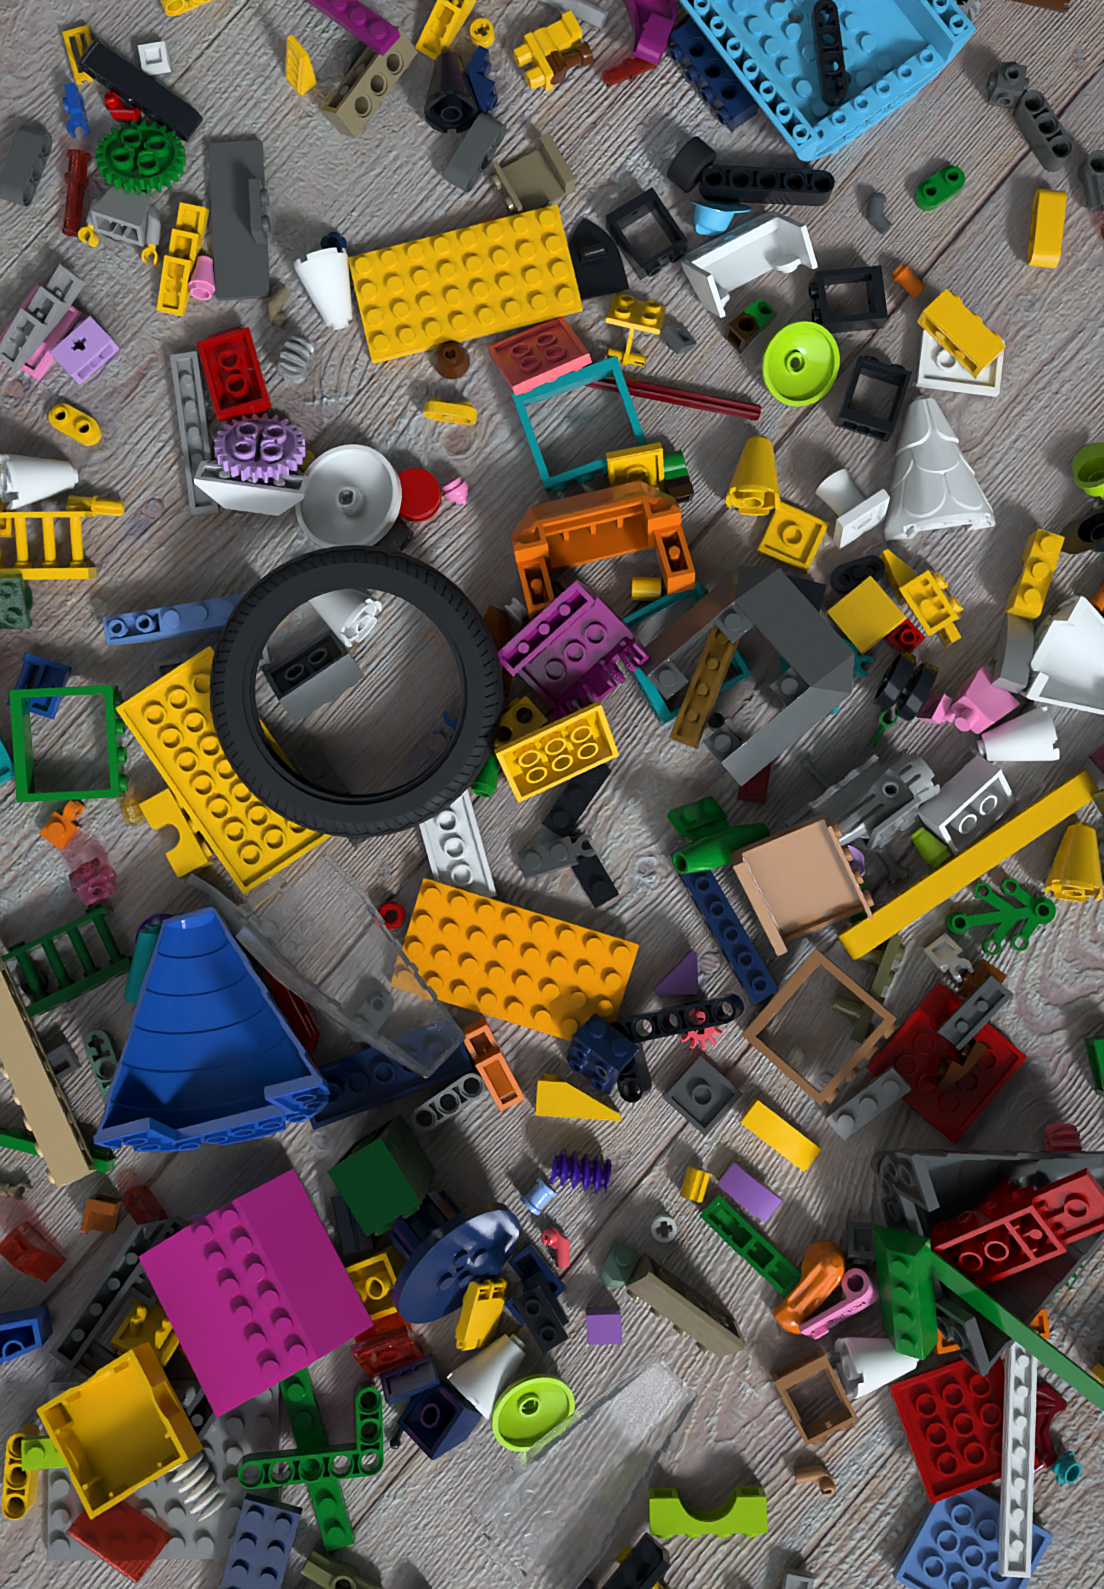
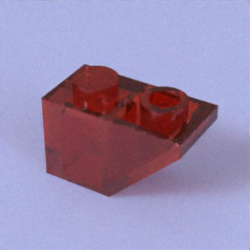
M28 1221L15 1227L0 1243V1254L16 1270L45 1283L67 1261Z

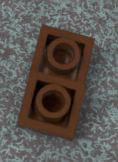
M970 1040L960 1051L958 1050L957 1057L959 1059L957 1062L945 1058L944 1062L938 1063L933 1072L935 1079L932 1083L943 1089L954 1084L970 1071L987 1047L978 1041Z

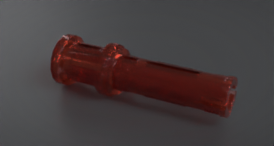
M69 149L66 152V157L69 159L68 170L64 174L67 194L62 233L70 237H78L81 225L84 188L89 184V178L87 177L88 163L91 162L92 157L85 151Z

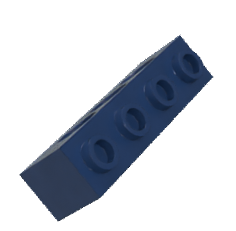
M693 19L670 34L668 52L671 59L681 65L687 80L697 86L700 90L701 98L706 104L712 106L718 121L722 125H726L732 132L757 114L758 104ZM696 53V54H699L700 56H699V57H695V56H693V55H691V54ZM708 74H713V75H715L716 77L711 78V77H708L707 75H708ZM723 95H730L732 98L727 99Z

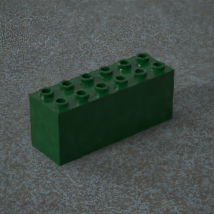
M401 1114L353 1143L327 1171L366 1237L373 1232L379 1236L393 1226L392 1223L397 1220L398 1216L402 1215L405 1219L420 1209L419 1206L423 1203L422 1200L425 1198V1194L428 1193L427 1190L431 1187L430 1184L433 1183L432 1179L436 1173Z

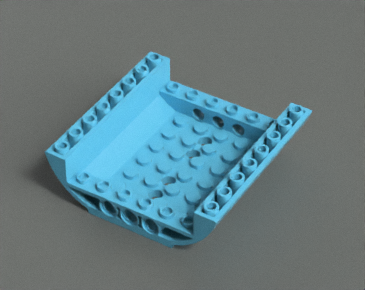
M678 0L790 148L802 161H813L828 154H834L915 97L956 56L976 30L975 26L954 0H832L838 8L846 78L850 84L847 85V93L843 103L839 106L831 107L826 105L821 98L811 20L813 8L819 0H786L783 3L775 2L774 0ZM821 10L820 13L824 15L823 25H827L829 15L825 13V10ZM798 15L802 22L798 24L792 23L788 17ZM825 34L820 38L821 42L825 45L835 43V39L829 34ZM834 61L831 65L824 64V67L829 71H835L838 69V64ZM833 80L830 91L833 92L834 96H837L839 92H836L835 80Z

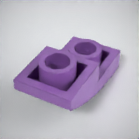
M738 1162L732 1164L717 1184L734 1200L763 1222H767L783 1202L779 1195L763 1181H758Z

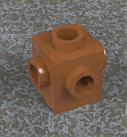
M982 959L972 966L974 969L973 973H970L968 969L962 973L961 978L963 981L960 982L961 985L956 994L966 999L990 973L1002 984L1007 975L985 959Z

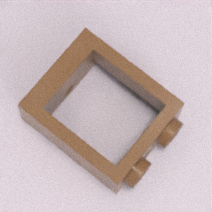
M821 1347L770 1373L806 1446L822 1443L827 1439V1435L836 1430L844 1431L853 1425V1421L858 1419ZM824 1369L843 1407L805 1426L786 1389Z

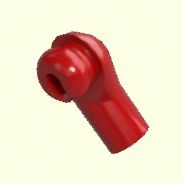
M110 91L104 95L105 107L115 121H141L139 108L126 107L115 92Z

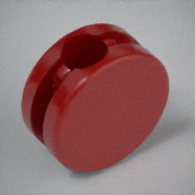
M408 468L401 471L398 476L402 489V501L398 515L404 520L414 523L431 519L438 512L442 502V494L437 479L429 471L422 468Z

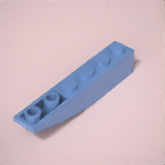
M245 594L103 617L106 645L154 642L221 633L230 614Z

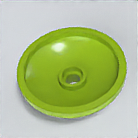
M797 321L783 326L768 341L762 356L761 373L768 392L779 402L795 407L807 406L823 398L833 386L838 375L840 355L837 343L831 333L817 323ZM792 358H795L796 363L791 367L790 361Z
M550 1374L530 1375L514 1382L500 1395L493 1407L491 1428L495 1438L503 1447L516 1452L535 1451L551 1444L564 1433L573 1418L575 1410L573 1393L564 1380Z

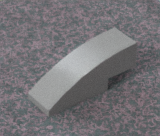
M1008 612L1005 614L993 659V664H996L991 685L1016 694L1027 686L1033 655V621Z

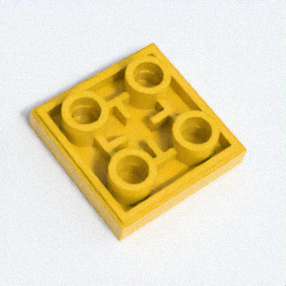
M871 575L827 611L862 655L907 619Z

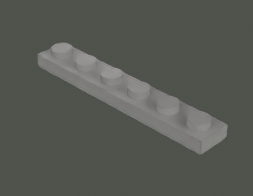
M197 351L170 355L190 511L193 516L219 513L220 505L194 484V477L200 462L204 460L213 461L200 357Z

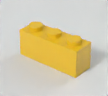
M947 288L923 310L917 321L975 379L1006 347L1001 337L997 333L991 332L983 324L982 319L976 313H971L963 305L961 298L951 293Z

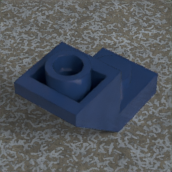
M480 45L467 66V76L478 105V114L481 112L488 114L489 110H494L498 101V95H496V83L487 78L492 66L489 59V50Z

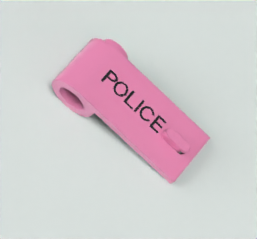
M853 1268L848 1270L842 1279V1288L847 1299L798 1327L800 1332L811 1339H818L829 1332L828 1329L873 1304L879 1297L878 1282L861 1269Z

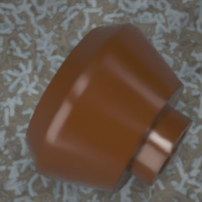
M446 343L439 347L434 354V368L443 378H460L470 367L469 353L460 344Z

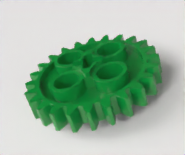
M131 120V126L127 127L124 123H120V130L111 127L112 135L104 133V141H98L99 148L95 149V158L101 177L106 178L107 184L114 183L115 190L124 187L125 194H128L133 189L136 191L137 196L140 195L142 190H146V193L151 195V189L154 188L161 193L162 185L171 188L170 180L178 182V174H184L183 167L186 166L185 148L182 146L181 138H176L174 131L167 132V126L165 125L158 129L157 122L147 126L145 120L141 122V125H136L135 121Z

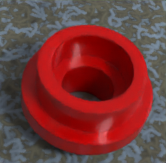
M385 902L378 909V922L384 928L396 929L405 920V910L397 902ZM389 910H394L397 914L393 921L387 918Z

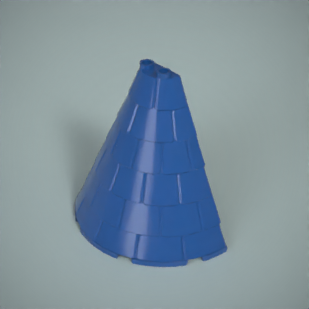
M205 905L197 911L176 913L171 918L164 919L140 988L141 992L128 1026L130 1031L104 1102L106 1107L97 1132L93 1136L94 1144L111 1149H119L123 1143L126 1146H133L134 1151L196 1150L201 1146L202 1141L208 1144L218 1143L219 1146L271 1135L285 1130L286 1121L289 1123H302L319 1113L329 1102V1084L315 1066L311 1056L294 1033L291 1024L273 1000L272 994L254 970L253 964L235 940L233 932L217 907Z

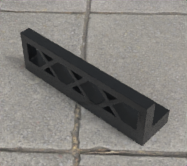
M646 1532L601 1589H652L670 1566L669 1551Z

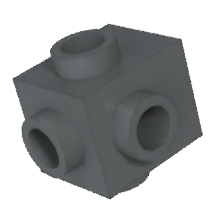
M1012 61L1000 62L995 73L991 72L989 75L987 90L990 91L987 105L1014 109L1021 95L1027 92L1029 86V78H1026L1027 66L1019 65Z

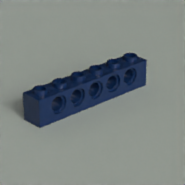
M675 852L668 855V858L672 865V857ZM712 871L688 874L677 872L750 1003L755 1004L779 990Z

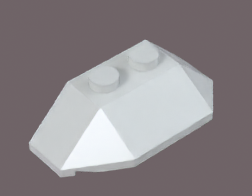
M217 459L211 462L209 460L201 461L194 477V484L223 508L275 516L281 515L303 500L310 483V476L303 474L298 468L297 471L289 470L288 477L279 474L278 481L273 477L268 478V483H265L262 478H258L257 482L253 483L252 477L242 481L241 474L232 477L231 470L224 472L223 465H218Z

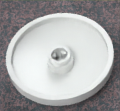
M358 444L338 446L320 455L304 472V474L310 476V483L304 499L295 504L296 516L306 536L321 548L343 545L373 546L388 533L396 521L402 501L400 479L392 464L378 451Z

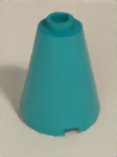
M147 924L145 929L139 931L124 991L126 1002L137 1004L141 992L140 988L153 955L162 924Z

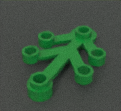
M1013 878L1004 879L1000 883L1001 892L1005 895H1012L1026 906L1015 909L993 893L989 884L981 882L973 886L972 893L974 897L983 899L998 911L969 916L963 912H952L945 919V927L950 933L963 934L969 927L1000 923L990 938L985 939L982 943V950L985 954L997 955L1001 951V942L1016 921L1027 919L1020 932L1013 935L1009 941L1010 947L1013 950L1024 951L1028 948L1029 938L1039 924H1048L1054 919L1056 907L1052 900L1047 897L1033 898L1019 887L1017 880ZM1007 882H1011L1013 884V891L1008 892L1006 890L1005 886ZM980 886H984L986 889L984 896L978 894ZM1041 905L1046 908V913L1043 916L1038 913V908ZM958 917L963 920L961 928L955 926V920ZM1018 937L1023 940V946L1020 948L1015 945V940ZM991 941L996 945L993 952L987 949V945Z

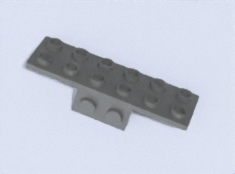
M261 140L210 143L209 165L216 299L224 301L269 298L270 275L267 233L271 232L269 215L266 213V206H269L270 202L268 190L265 189L263 143Z

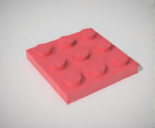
M563 316L548 320L487 347L490 357L515 396L527 393L539 385L552 382L564 374L580 370L583 366L592 363L589 352Z

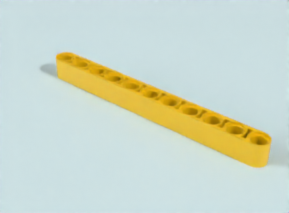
M1086 769L1076 773L873 910V918L869 919L868 915L842 931L837 935L838 939L852 960L862 957L1092 801L1091 795L1100 789Z

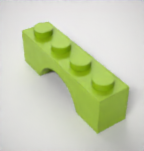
M734 1486L728 1500L720 1507L709 1511L697 1510L689 1506L681 1498L677 1488H648L650 1535L666 1539L671 1538L673 1535L698 1538L702 1534H714L716 1537L724 1538L729 1537L731 1534L757 1537L760 1533H767V1500L763 1486Z

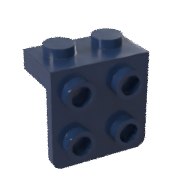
M594 1013L573 1035L567 1061L571 1069L576 1073L583 1074L590 1080L595 1089L610 1095L615 1088L620 1072L636 1056L639 1047L598 1014Z

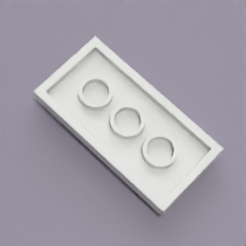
M467 789L445 810L419 824L435 881L487 897L497 896Z

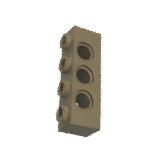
M394 26L398 29L401 37L383 56L367 46L321 109L341 134L353 137L360 134L372 114L380 108L381 102L388 92L395 88L399 77L411 66L412 60L418 51L400 27Z

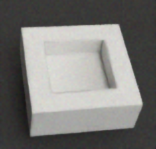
M165 41L138 45L141 68L144 74L150 76L171 72Z

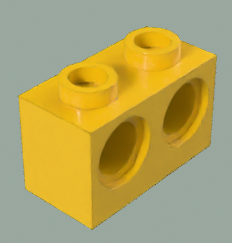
M527 696L522 699L517 697L507 705L506 709L508 711L501 717L499 730L502 728L509 729L512 732V736L507 742H500L496 738L494 746L497 749L548 725V720ZM527 710L532 713L533 718L529 723L523 724L517 720L518 713Z

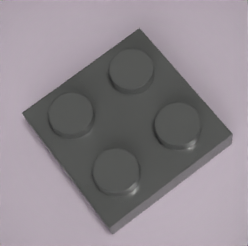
M699 1055L662 1097L706 1137L743 1093Z

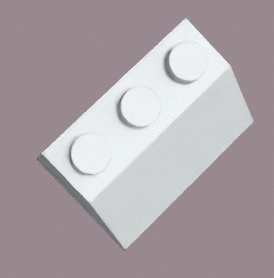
M977 755L950 781L943 785L938 795L925 801L918 809V814L925 827L938 840L949 847L948 852L955 856L974 843L1017 802L1001 769Z

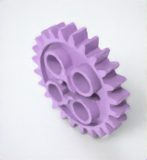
M253 413L252 419L242 415V421L239 422L232 419V426L224 424V431H218V438L214 439L215 458H217L218 465H223L224 472L231 470L232 477L241 474L242 481H245L248 477H252L253 483H256L258 478H262L265 483H268L269 477H273L278 481L279 474L288 477L289 470L297 471V464L302 465L303 457H305V438L302 437V431L296 430V424L288 425V419L278 421V415H275L272 419H268L267 413H264L262 418H258ZM263 433V440L261 441V448H260V441H259V440H260V435ZM261 451L260 461L257 462V455Z

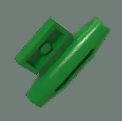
M712 796L671 809L667 815L668 820L682 838L686 837L692 841L673 854V866L680 874L709 871L732 863L730 854L733 851L769 837V829L763 823L729 827L728 816Z

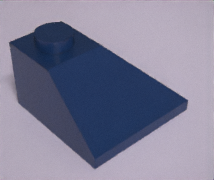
M442 1380L441 1384L415 1394L396 1422L431 1460L437 1459L467 1440L483 1416L462 1393Z

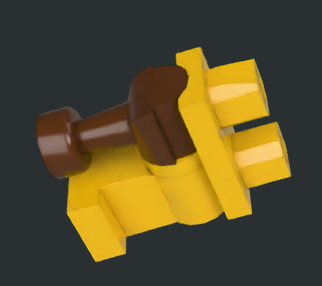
M571 10L562 14V19L550 26L524 35V44L513 50V58L519 68L529 63L533 67L524 72V77L530 90L543 85L545 91L553 88V85L564 81L567 70L579 63L582 66H587L594 62L591 48L586 41L582 42V29ZM575 49V52H574V53H571V54L562 56V55H564V54H566V53H568V52H570V51H572V50Z

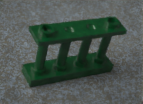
M101 904L94 905L85 910L86 915L27 944L25 941L12 945L8 948L10 952L1 956L3 962L17 959L34 996L32 999L33 1004L25 1007L29 1018L41 1016L129 972L133 956L126 957L125 954L121 955L104 916L114 912L112 906L102 907ZM91 922L94 923L111 959L109 960L110 966L102 970L95 966L78 930ZM67 934L85 970V973H83L85 978L76 983L74 979L70 980L53 941ZM41 947L60 984L57 986L59 991L51 995L44 991L27 955Z

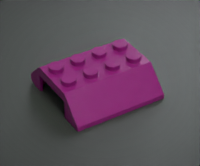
M577 579L498 651L500 664L512 676L517 672L553 708L552 717L556 721L581 709L575 700L579 695L585 705L589 706L596 702L594 699L601 701L617 687L615 680L618 683H622L625 677L616 664L620 658L626 668L632 672L638 668L635 661L642 665L650 658L649 653L629 626L596 592Z

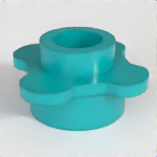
M1068 1451L1065 1456H1059L1053 1465L1052 1470L1056 1473V1482L1059 1484L1064 1482L1072 1484L1081 1474L1082 1467L1074 1460L1075 1453L1072 1451Z

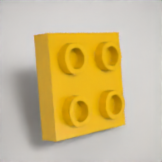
M138 1298L111 1340V1344L124 1352H128L149 1341L162 1369H164L180 1342L160 1301L157 1302L155 1307L151 1308Z

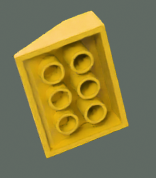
M600 701L494 750L518 803L619 756Z

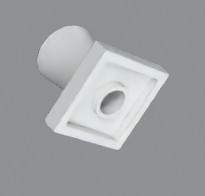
M841 469L830 475L816 490V495L839 517L836 520L833 542L839 550L885 520L890 496L882 489L865 500L847 469Z

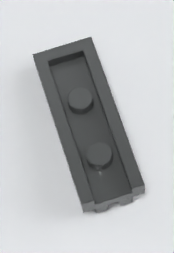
M990 973L937 1028L938 1033L946 1037L960 1051L1013 996V993Z

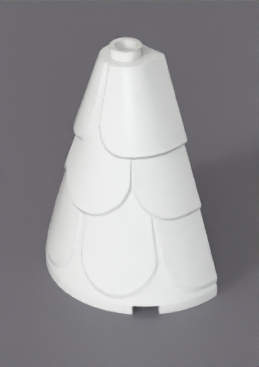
M928 395L913 398V402L907 406L904 412L895 453L897 461L890 488L891 496L884 527L885 542L911 539L919 531L966 525V531L994 527L996 523L992 507L974 477L973 469L958 446L959 440L936 400L929 398Z

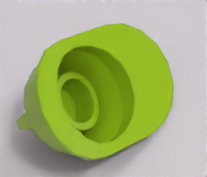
M1096 442L1083 447L1076 453L1072 460V470L1077 487L1082 488L1084 493L1089 496H1100L1104 500V442Z

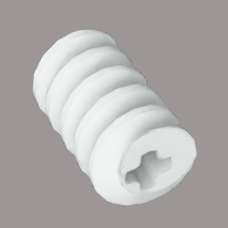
M201 1451L169 1471L177 1470L178 1472L172 1479L173 1483L183 1481L178 1492H189L184 1499V1503L195 1502L189 1511L190 1514L201 1513L196 1522L205 1519L217 1511L227 1498L225 1493H218L221 1488L218 1482L211 1484L215 1478L214 1473H205L209 1468V1464L207 1462L199 1463L203 1458Z

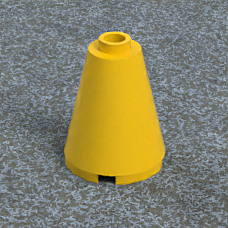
M755 435L746 441L726 492L725 503L730 509L732 505L737 507L738 513L742 515L765 516L769 514L770 509L775 508V511H777L781 504L773 443L762 435Z
M1074 822L1073 825L1066 828L1044 883V892L1046 894L1051 890L1054 892L1053 897L1072 902H1086L1087 897H1094V902L1103 899L1104 891L1096 830L1091 828L1089 823Z

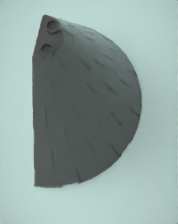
M897 1150L886 1155L879 1171V1185L887 1195L881 1199L887 1227L930 1238L931 1229L940 1222H948L957 1218L963 1212L970 1211L997 1183L1008 1175L1018 1188L1034 1185L1036 1189H1039L1088 1168L1104 1190V1151ZM1104 1229L1067 1244V1252L980 1288L1029 1325L1056 1290H1061L1081 1264L1091 1256L1103 1241ZM933 1276L938 1329L947 1341L954 1340L963 1350L960 1352V1355L970 1367L981 1376L988 1374L989 1369L1007 1347L1011 1348L1015 1341Z

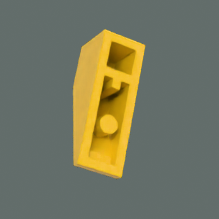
M544 1073V1078H538L535 1115L621 1121L620 1111L568 1080L561 1079L560 1074Z

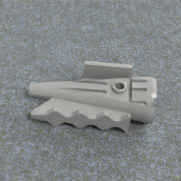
M906 748L900 751L884 768L877 762L878 757L874 754L861 767L852 770L842 781L829 787L816 800L809 802L799 813L788 820L785 825L790 828L827 812L830 821L836 820L843 834V837L839 838L841 845L847 844L859 837L869 839L867 847L870 850L877 845L881 848L893 838L892 834L899 828L901 831H904L915 822L914 817L919 813L917 810L919 805L940 793L939 784L933 785L931 779L935 775L925 761L914 752L908 755V749Z

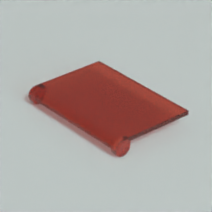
M124 1500L91 1520L84 1508L65 1532L135 1584H137L172 1538L171 1534Z

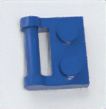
M24 652L22 657L24 663L14 690L27 689L35 665L40 667L32 689L66 687L72 670L71 667ZM62 696L29 698L30 712L54 720ZM8 697V700H7V702H6V705H9V706H10V697Z

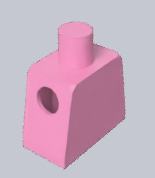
M984 666L980 667L964 681L950 705L951 710L958 716L955 719L956 727L964 732L971 729L974 733L980 734L1020 705L1007 690L991 685L993 676Z

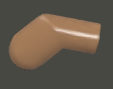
M816 1464L793 1469L796 1484L812 1481L821 1489V1493L826 1496H830L836 1491V1481L833 1475L822 1466Z

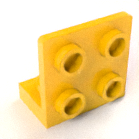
M927 570L899 588L928 636H931L953 621L962 618L960 611L964 610L956 596L950 597L946 592L945 588L949 585L940 572L934 573L932 570Z

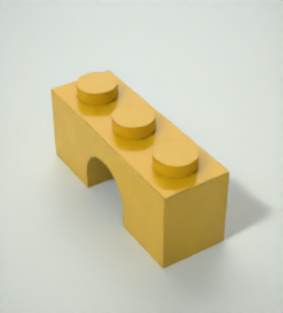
M1039 528L1028 536L1020 561L1024 563L1023 570L1016 585L1011 589L1004 614L1008 612L1030 621L1040 616L1065 537Z
M170 788L139 804L152 829L161 830L169 825H174L178 829L180 834L178 845L165 853L178 878L186 879L191 873H197L214 863L211 857L214 855L212 848L206 840L202 841L198 833L199 829Z

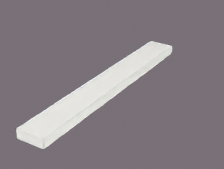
M1016 1341L1011 1348L1007 1347L1005 1349L998 1573L1006 1577L1031 1578L1037 1358Z

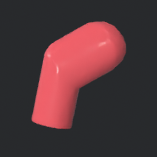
M546 1228L541 1233V1241L555 1250V1266L569 1267V1239L557 1228Z

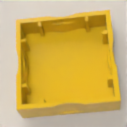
M149 1341L126 1352L99 1369L85 1381L69 1388L36 1409L55 1449L60 1453L67 1465L71 1481L90 1520L124 1500L150 1481L156 1480L190 1459L203 1449Z

